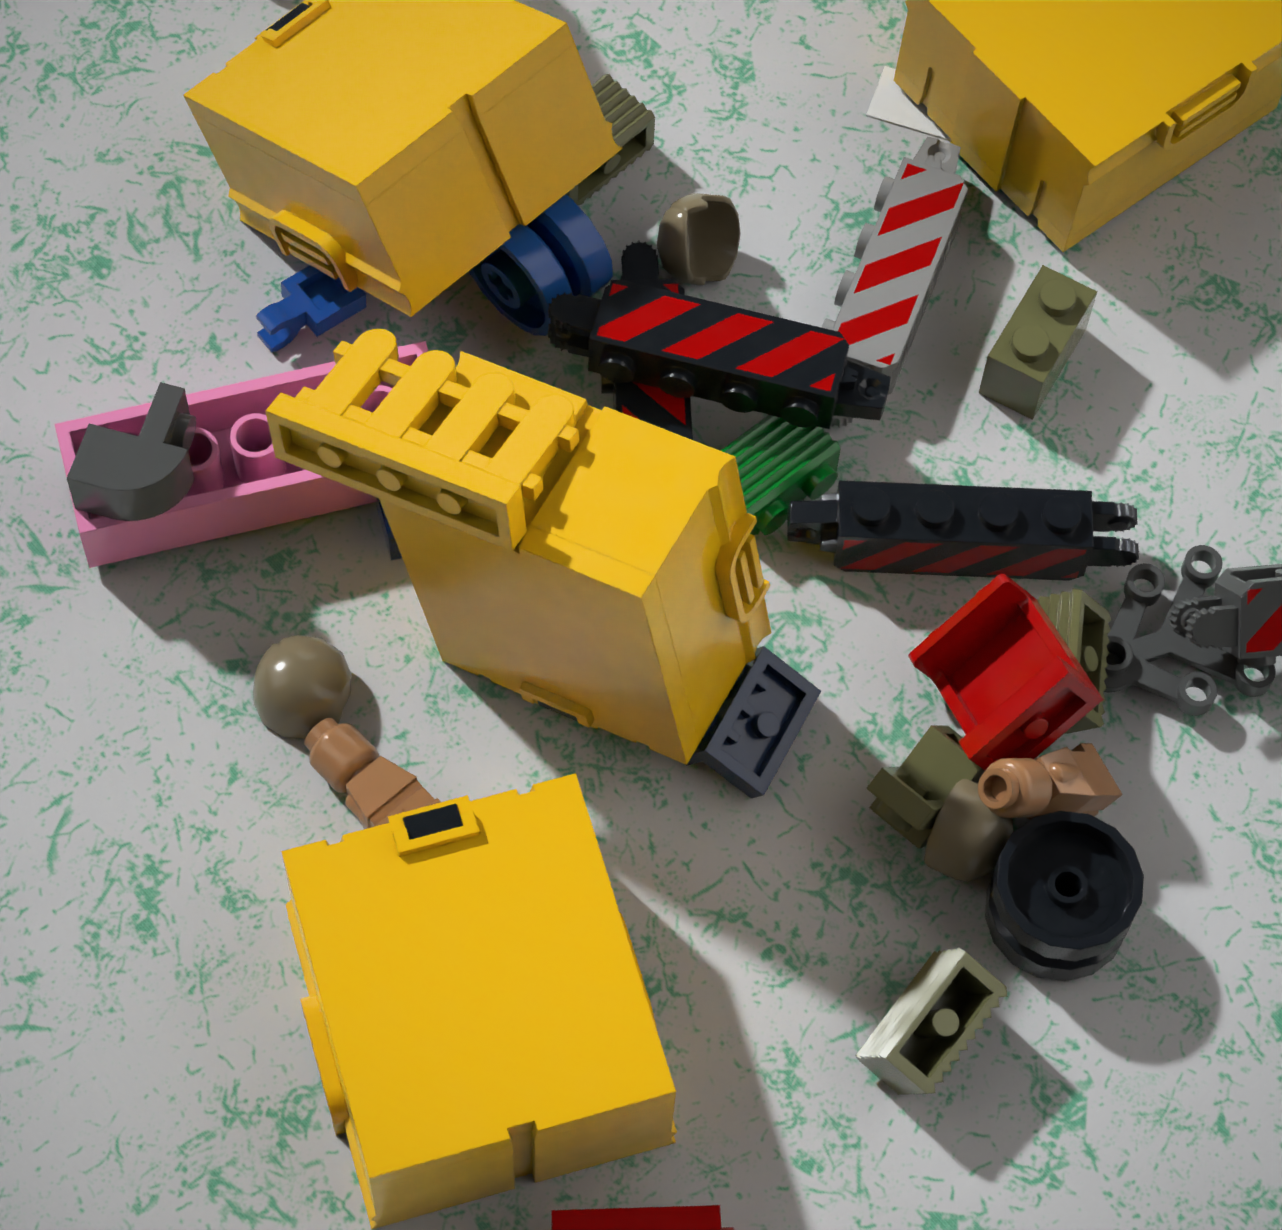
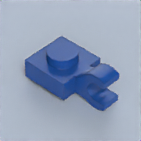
M309 265L281 282L283 300L268 305L256 315L257 320L264 327L257 332V336L271 353L287 346L305 325L318 337L365 309L366 293L358 287L349 292L345 290L339 277L335 280Z

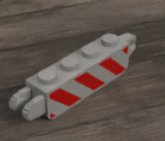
M928 136L913 160L903 157L895 179L887 176L884 177L874 205V210L881 212L876 225L865 223L854 253V257L861 259L856 273L848 270L844 272L836 293L834 305L841 307L837 319L833 321L826 318L821 327L838 331L842 334L849 344L848 361L891 377L888 395L893 392L961 223L962 214L960 211L968 191L961 176L955 174L961 147L952 143H944L937 138ZM833 416L831 425L832 427L837 425L839 428L841 425L847 426V423H852L853 418Z

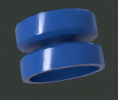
M566 194L528 225L518 224L509 232L511 235L509 240L469 271L482 293L496 309L518 328L534 336L548 335V324H550V318H548L549 303H552V298H556L557 294L562 295L564 292L570 294L572 292L574 296L580 294L593 297L613 277L612 259L603 238L589 217Z

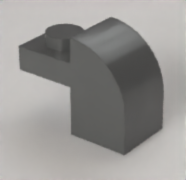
M160 382L139 436L89 423L67 476L75 509L116 520L138 521L158 516L170 510L184 498L194 482L188 450L192 444L196 429V417L190 415L185 388Z

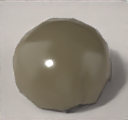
M688 194L672 203L670 209L665 211L659 224L656 245L662 268L678 282L703 286L707 281L725 280L730 274L737 258L741 235L739 214L730 198L722 195Z
M302 635L282 638L279 643L272 644L257 665L254 677V706L262 723L283 737L305 739L311 729L326 718H333L339 724L342 711L351 695L350 680L352 678L343 652L321 638Z
M962 779L956 783L935 819L927 841L924 856L925 864L949 878L963 882H971L990 874L995 868L998 857L1009 837L1013 833V818H1002L993 814L979 797L978 783Z

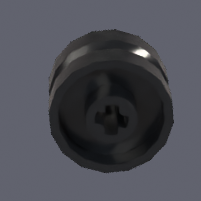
M1057 811L1033 817L1009 837L998 857L994 874L987 888L985 920L993 943L1011 964L1037 978L1069 981L1093 975L1114 959L1142 904L1144 874L1136 852L1115 827L1090 814Z

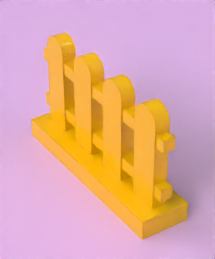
M385 329L368 330L362 333L353 344L341 341L333 351L336 365L315 390L304 386L295 398L280 392L265 410L275 458L511 551L515 549L527 532L523 497L535 501L543 491V480L539 476L559 448L572 452L579 442V431L577 428H574V405L567 397L558 394L546 395L538 399L530 410L515 406L514 383L504 373L490 372L483 374L468 388L456 383L455 362L453 357L447 352L440 350L425 352L411 366L398 362L399 354L396 338L393 333ZM382 381L394 385L374 412L361 408ZM440 403L453 408L433 435L419 430ZM499 426L513 431L493 458L479 453Z

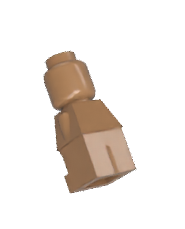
M326 718L315 725L305 738L304 745L310 751L309 762L311 766L335 791L348 794L345 804L359 819L364 829L388 823V816L441 802L438 798L434 799L425 790L415 775L380 756L377 749L352 724H338L333 718Z
M1080 743L1072 750L1064 747L1039 756L1035 760L1031 758L999 759L990 764L978 782V794L981 801L993 814L1002 818L1027 817V819L1031 820L1033 817L1057 811L1084 813L1095 817L1099 810H1104L1123 795L1092 743Z

